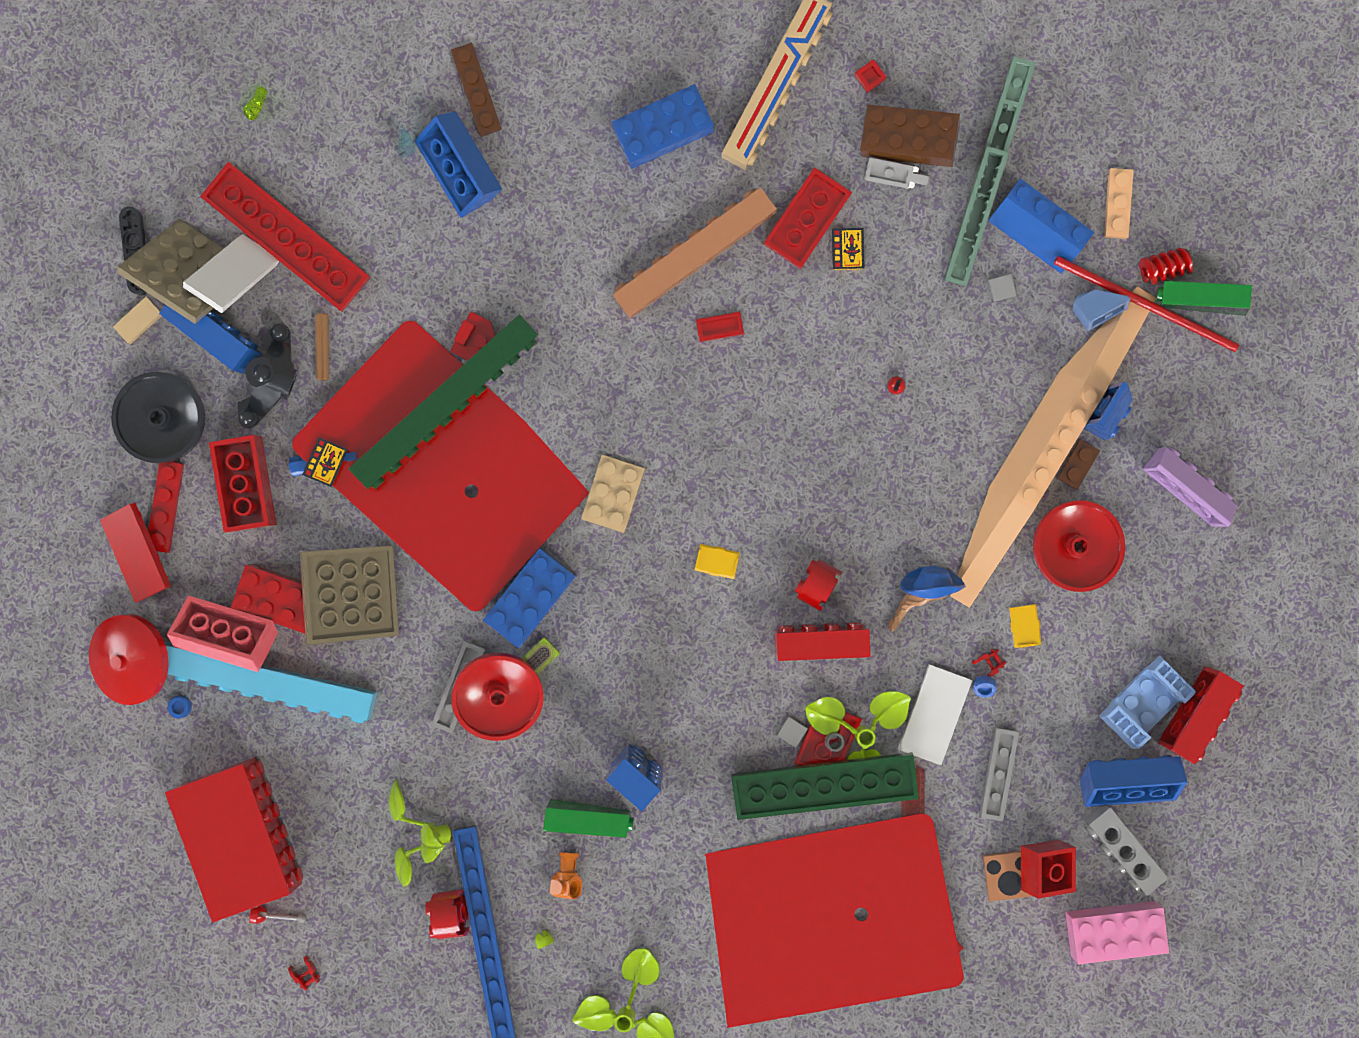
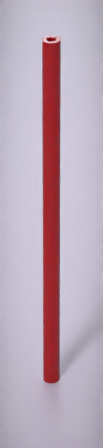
M1057 256L1053 264L1112 293L1128 296L1130 302L1233 352H1236L1239 348L1238 343L1060 256Z

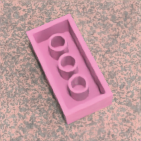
M1156 901L1066 912L1071 957L1077 964L1169 953L1164 908Z

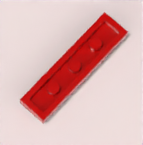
M159 463L148 529L156 551L170 553L184 469V464Z

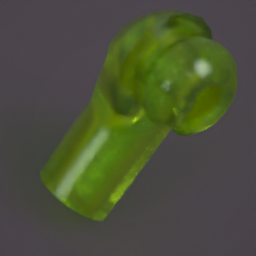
M263 87L256 88L253 98L243 108V114L248 120L257 119L258 113L262 110L268 93Z

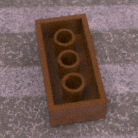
M867 105L860 146L861 155L866 158L873 156L898 162L953 167L960 128V114Z

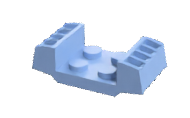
M1159 655L1110 702L1099 717L1130 748L1139 749L1151 738L1147 733L1179 701L1186 703L1196 691Z

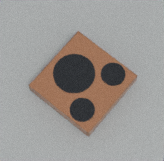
M1021 850L983 855L987 894L990 902L1031 897V895L1021 891Z

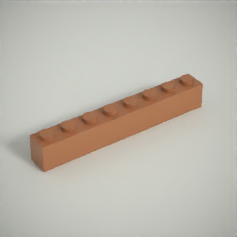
M761 187L756 191L754 188L743 196L744 200L738 204L736 202L730 204L725 209L726 213L718 217L716 215L708 220L706 223L708 226L700 231L698 228L688 235L689 239L683 244L678 242L669 249L670 253L665 257L660 255L651 262L652 266L646 271L643 268L633 275L634 279L628 284L623 282L614 289L613 297L629 319L634 317L775 215L777 209Z

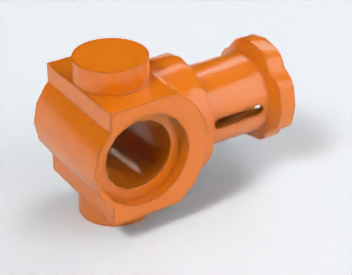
M559 852L561 857L560 871H557L551 878L549 894L559 898L577 899L582 893V879L578 876L579 873L575 872L576 859L579 857V854Z

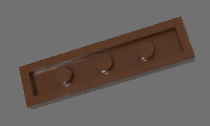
M472 42L451 49L480 137L502 130Z

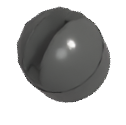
M830 732L824 739L825 746L831 751H839L844 746V738L836 732ZM838 738V741L829 742L831 739Z

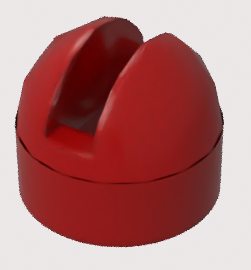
M898 376L892 377L887 383L888 391L894 395L901 394L906 387L904 379ZM897 380H900L897 391L893 390Z

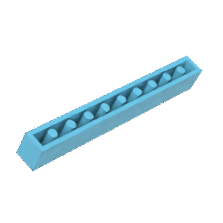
M165 642L169 659L168 674L175 676L176 680L185 682L189 681V679L195 680L197 685L210 687L212 684L219 686L221 691L232 692L237 690L241 691L243 696L254 697L258 695L268 702L284 701V705L289 707L301 705L307 707V710L310 712L320 713L322 710L329 712V716L342 718V716L351 717V721L357 723H364V721L372 718L377 696L376 691L262 665L259 672L183 650L174 647L172 643Z

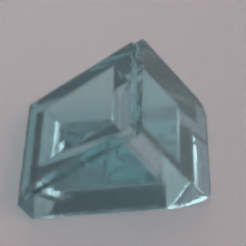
M401 127L399 130L398 155L401 159H404L416 153L417 149L405 127Z

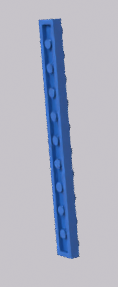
M477 826L454 829L453 835L492 1038H517Z

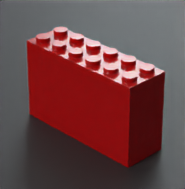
M256 757L182 783L165 792L212 923L288 896L302 884V870L300 867H296L294 848L288 845L286 839L288 836L287 829L284 824L281 825L278 818L280 816L279 807L276 803L273 804L270 796L272 795L271 785L269 782H265L263 777L264 766Z

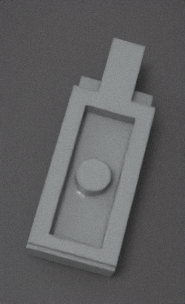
M869 156L864 180L909 189V187L914 188L915 183L927 185L929 174L918 172L919 167L913 164Z

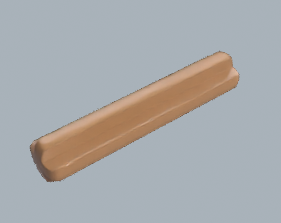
M324 313L315 315L316 379L319 381L329 380V316Z

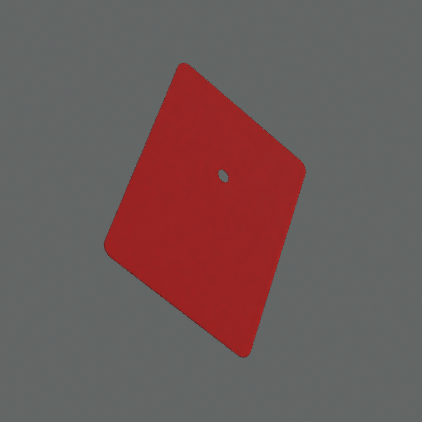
M414 321L404 322L294 437L292 441L293 450L308 462L318 437L348 449L347 453L356 452L357 460H359L462 367L463 364L418 323ZM488 387L478 397L474 394L468 400L470 404L462 412L455 411L451 415L453 420L444 428L440 425L434 430L436 435L429 442L426 443L423 440L417 446L419 451L410 459L407 456L400 461L402 466L393 474L389 471L383 477L385 481L377 489L373 487L367 489L349 470L357 460H343L332 485L469 610L475 612L481 611L590 493L525 420ZM468 485H475L478 488L476 497L469 498L465 495V488Z
M920 813L705 854L727 1028L954 988L963 981L964 974L934 822L927 814ZM858 908H865L868 912V917L863 921L855 918V911Z

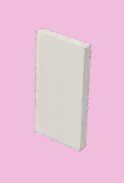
M241 234L183 282V288L223 313L275 268L279 261L259 244Z
M928 664L898 750L906 753L913 752L914 756L942 765L972 680Z

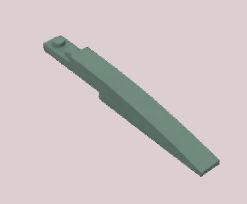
M1015 56L1011 60L986 136L945 275V281L967 286L1009 154V146L1034 71L1035 62Z

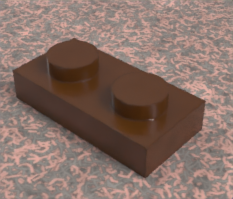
M1081 439L1078 440L1057 480L1078 490L1100 450Z

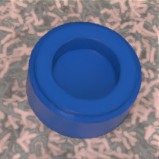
M990 676L977 677L973 682L974 693L984 698L993 696L997 691L995 679Z
M179 695L169 701L167 708L172 717L181 719L190 714L192 704L186 696Z

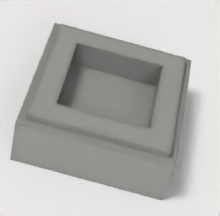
M1011 274L988 280L993 303L1017 296Z
M788 716L776 735L796 748L808 728Z

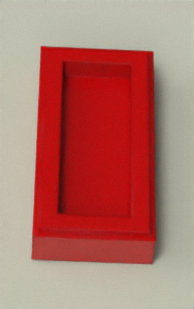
M740 311L696 319L699 342L744 335Z

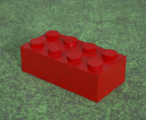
M249 435L209 442L223 532L232 533L277 525L262 436Z
M255 564L245 565L231 608L272 620L275 624L305 634L302 581Z
M848 622L847 627H840L838 623H825L824 628H817L815 624H802V629H794L792 625H780L779 630H774L775 657L777 661L871 657L870 630L863 626V624H860V622Z
M1205 666L1192 685L1196 691L1195 694L1186 703H1181L1157 744L1170 752L1181 756L1182 759L1195 765L1197 761L1202 760L1204 757L1205 749L1209 742L1216 738L1218 727L1229 717V710L1233 703L1240 699L1242 695L1241 690L1244 685L1223 672Z

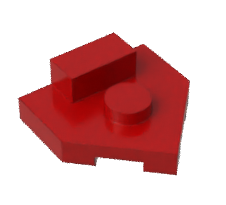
M470 312L466 321H463L458 330L450 352L468 361L495 337L492 323Z

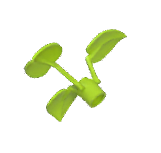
M887 691L878 694L873 698L869 706L870 712L876 716L871 726L861 725L857 729L842 720L845 716V708L842 702L834 697H822L808 704L805 707L807 719L814 729L824 735L830 732L837 733L840 724L855 734L857 742L862 746L861 751H853L846 760L881 756L876 749H865L875 743L876 737L873 731L876 729L877 721L879 720L880 725L886 729H895L901 726L908 715L911 698L909 695L897 691Z
M395 780L389 795V810L393 820L398 821L400 819L403 822L422 826V844L406 851V853L403 847H399L395 854V871L400 883L405 887L409 885L412 877V866L409 856L421 850L424 862H432L445 847L443 843L450 842L451 831L447 824L434 826V822L427 823L406 818L404 816L405 802L398 780Z
M646 948L635 949L624 959L622 975L626 980L634 981L627 1006L620 1008L616 1014L615 1010H610V1003L606 998L600 995H591L582 1001L572 1021L583 1028L593 1031H606L614 1024L615 1028L623 1033L630 1031L631 1028H635L639 1024L637 1027V1038H674V1029L667 1016L659 1012H652L647 1019L641 1017L635 1020L636 1015L631 1008L638 982L642 985H650L657 980L659 975L658 961L650 950Z

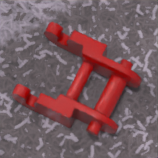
M991 649V653L985 652L971 662L976 664L985 659L991 668V672L987 676L992 677L999 672L998 669L1000 667L1004 668V665L1007 663L998 656V649ZM993 656L998 663L996 666H993L989 660L990 657Z
M308 955L304 957V962L309 969L303 974L298 975L296 971L293 972V966L288 967V972L296 984L299 982L300 987L305 991L308 990V985L314 981L316 983L320 982V975L315 973L317 968L312 961L308 960L310 959ZM310 973L312 978L305 982L303 977Z

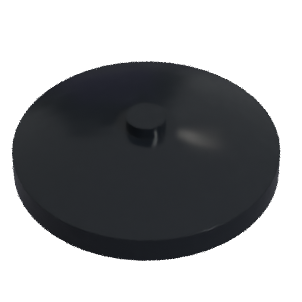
M149 372L133 378L122 387L113 403L111 422L116 439L130 455L145 462L168 463L184 457L197 445L204 431L205 410L199 394L187 381L169 373Z

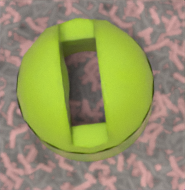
M542 930V934L538 932L535 936V944L538 949L555 942L551 933L547 930Z

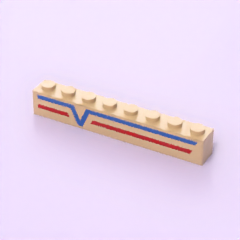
M827 0L802 1L722 152L723 159L746 170L748 165L753 166L758 157L755 151L759 145L763 146L769 136L766 133L769 125L774 126L780 115L777 113L779 106H785L790 96V93L787 92L791 85L795 86L801 76V73L798 72L801 65H807L812 55L809 52L812 44L817 46L822 36V33L819 32L823 25L827 26L832 18L833 13L830 12L832 3Z

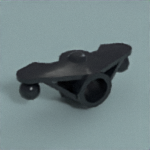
M281 323L274 324L261 338L267 350L265 356L254 358L246 367V378L253 388L250 397L238 402V421L244 428L251 429L257 426L281 398L288 400L294 386L298 370L293 369L291 364V333L289 328Z

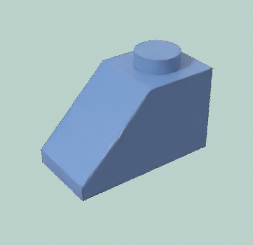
M1093 290L1089 293L1084 292L1076 297L1073 311L1084 328L1089 331L1127 310L1130 299L1125 295Z

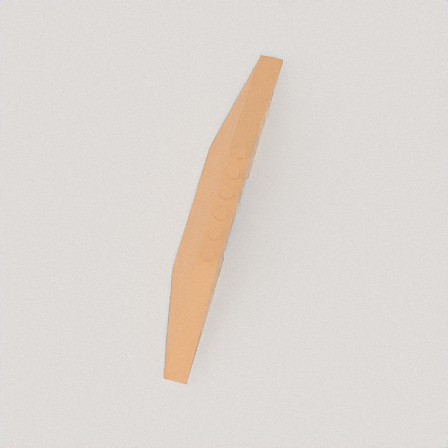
M1138 286L1132 291L1152 302H1155L1157 299ZM1129 302L1127 310L1104 322L1058 372L988 488L984 504L982 505L971 540L957 574L963 580L966 587L959 592L950 594L952 598L970 608L1036 508L1096 409L1150 312L1149 310Z

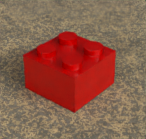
M1061 840L1022 845L1021 891L1037 899L1076 892V847Z

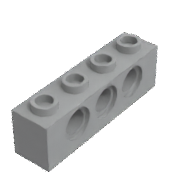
M1108 805L1100 806L1084 819V822L1088 825L1085 830L1093 839L1098 838L1102 842L1099 847L1108 857L1112 855L1115 858L1116 862L1114 865L1122 874H1128L1131 878L1128 882L1136 892L1141 890L1144 894L1149 895L1168 879L1111 807ZM1109 828H1113V834L1110 837H1105V832ZM1123 846H1127V852L1120 855V849ZM1141 863V870L1134 872L1135 866Z

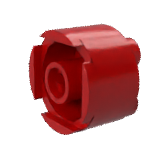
M818 559L817 561H811L806 570V573L809 575L806 581L801 579L795 593L798 594L797 599L821 612L823 607L820 606V603L826 604L838 583V579L835 578L836 575L841 577L843 572Z
M462 889L434 893L431 900L426 902L425 911L427 916H430L429 935L431 938L440 940L467 936L470 927H466V920H469L465 895H462Z

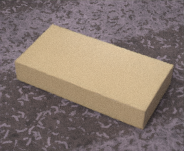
M145 297L117 322L113 328L128 344H132L161 317L159 314L161 310L149 297Z

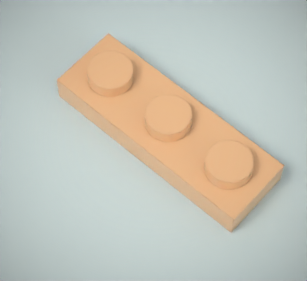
M1109 169L1104 237L1129 238L1134 170Z

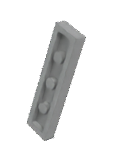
M466 640L463 642L431 726L449 733L454 732L458 720L452 707L453 684L463 667L475 658L484 655L486 648Z
M999 727L994 729L979 812L981 818L997 821L1004 820L1019 732L1016 730Z

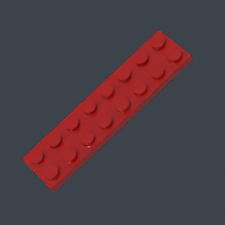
M227 162L200 196L341 312L346 309L371 278L230 162Z

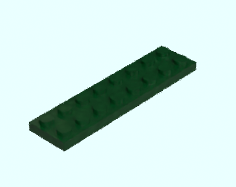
M913 752L731 774L737 820L919 799Z

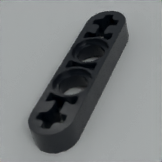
M125 207L119 213L124 261L146 245L142 214L133 207ZM130 212L136 215V218L132 219V226L138 227V230H127V228H132L131 222L126 220V217L130 216ZM133 234L139 236V243L136 246L129 244V238ZM126 279L130 292L136 295H145L147 293L141 288L139 290L134 287V283Z

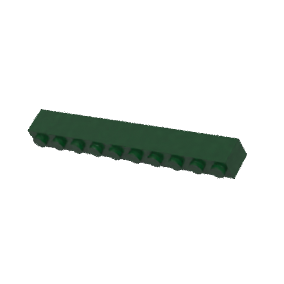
M519 314L357 460L349 470L367 489L372 487L377 489L385 481L383 477L389 471L393 474L402 466L400 463L402 459L406 456L410 459L419 451L417 446L423 440L427 443L436 435L434 430L440 425L444 428L453 420L451 415L455 411L462 412L470 404L468 400L474 394L477 397L487 389L485 386L487 382L491 379L495 382L504 373L502 369L507 364L510 366L514 365L521 358L518 355L524 349L529 351L538 343L535 340L538 334Z

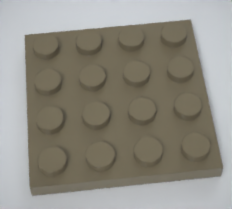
M178 219L121 263L117 268V273L196 324L213 307L183 288V282L224 248Z
M393 546L300 552L306 645L399 636Z

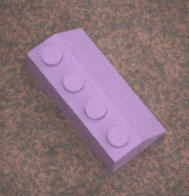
M1171 447L1159 448L1143 467V470L1211 526L1229 527L1237 505L1231 501L1233 499L1232 496L1225 491H1219L1215 488V483L1210 478L1202 477L1196 472L1198 469L1193 464L1179 458L1180 454Z

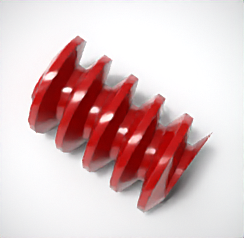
M1181 247L1175 251L1169 250L1167 253H1159L1158 256L1143 257L1139 261L1141 276L1145 284L1148 282V279L1153 285L1156 284L1157 277L1161 282L1166 281V274L1172 280L1175 278V272L1179 278L1183 277L1184 270L1187 275H1191L1193 272L1191 255L1187 249Z

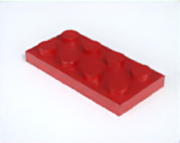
M814 167L763 245L801 270L852 192Z

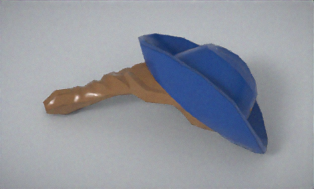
M936 565L919 567L907 573L900 582V589L907 594L903 601L899 603V608L896 610L894 617L888 622L889 630L893 632L899 626L906 613L914 606H922L931 600H941L944 596L959 592L966 587L965 583L953 572Z

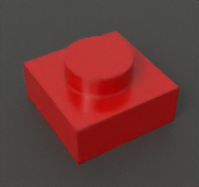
M874 59L854 74L867 93L887 78Z

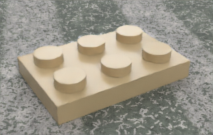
M602 455L581 519L625 533L645 468Z

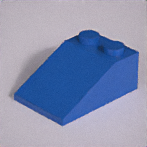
M1123 381L1108 386L1105 394L1086 423L1085 430L1102 440L1110 439V437L1113 438L1120 428L1118 426L1122 418L1127 417L1132 408L1130 404L1133 398L1127 383Z

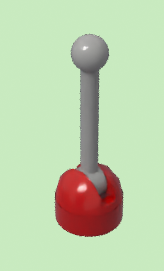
M261 905L252 908L249 916V923L260 924L266 918L297 920L299 923L306 921L304 914L294 916L267 913L266 908Z

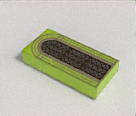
M544 637L522 659L528 662L539 674L560 652Z

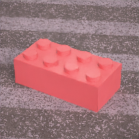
M189 595L167 633L174 647L259 672L278 634L272 620Z

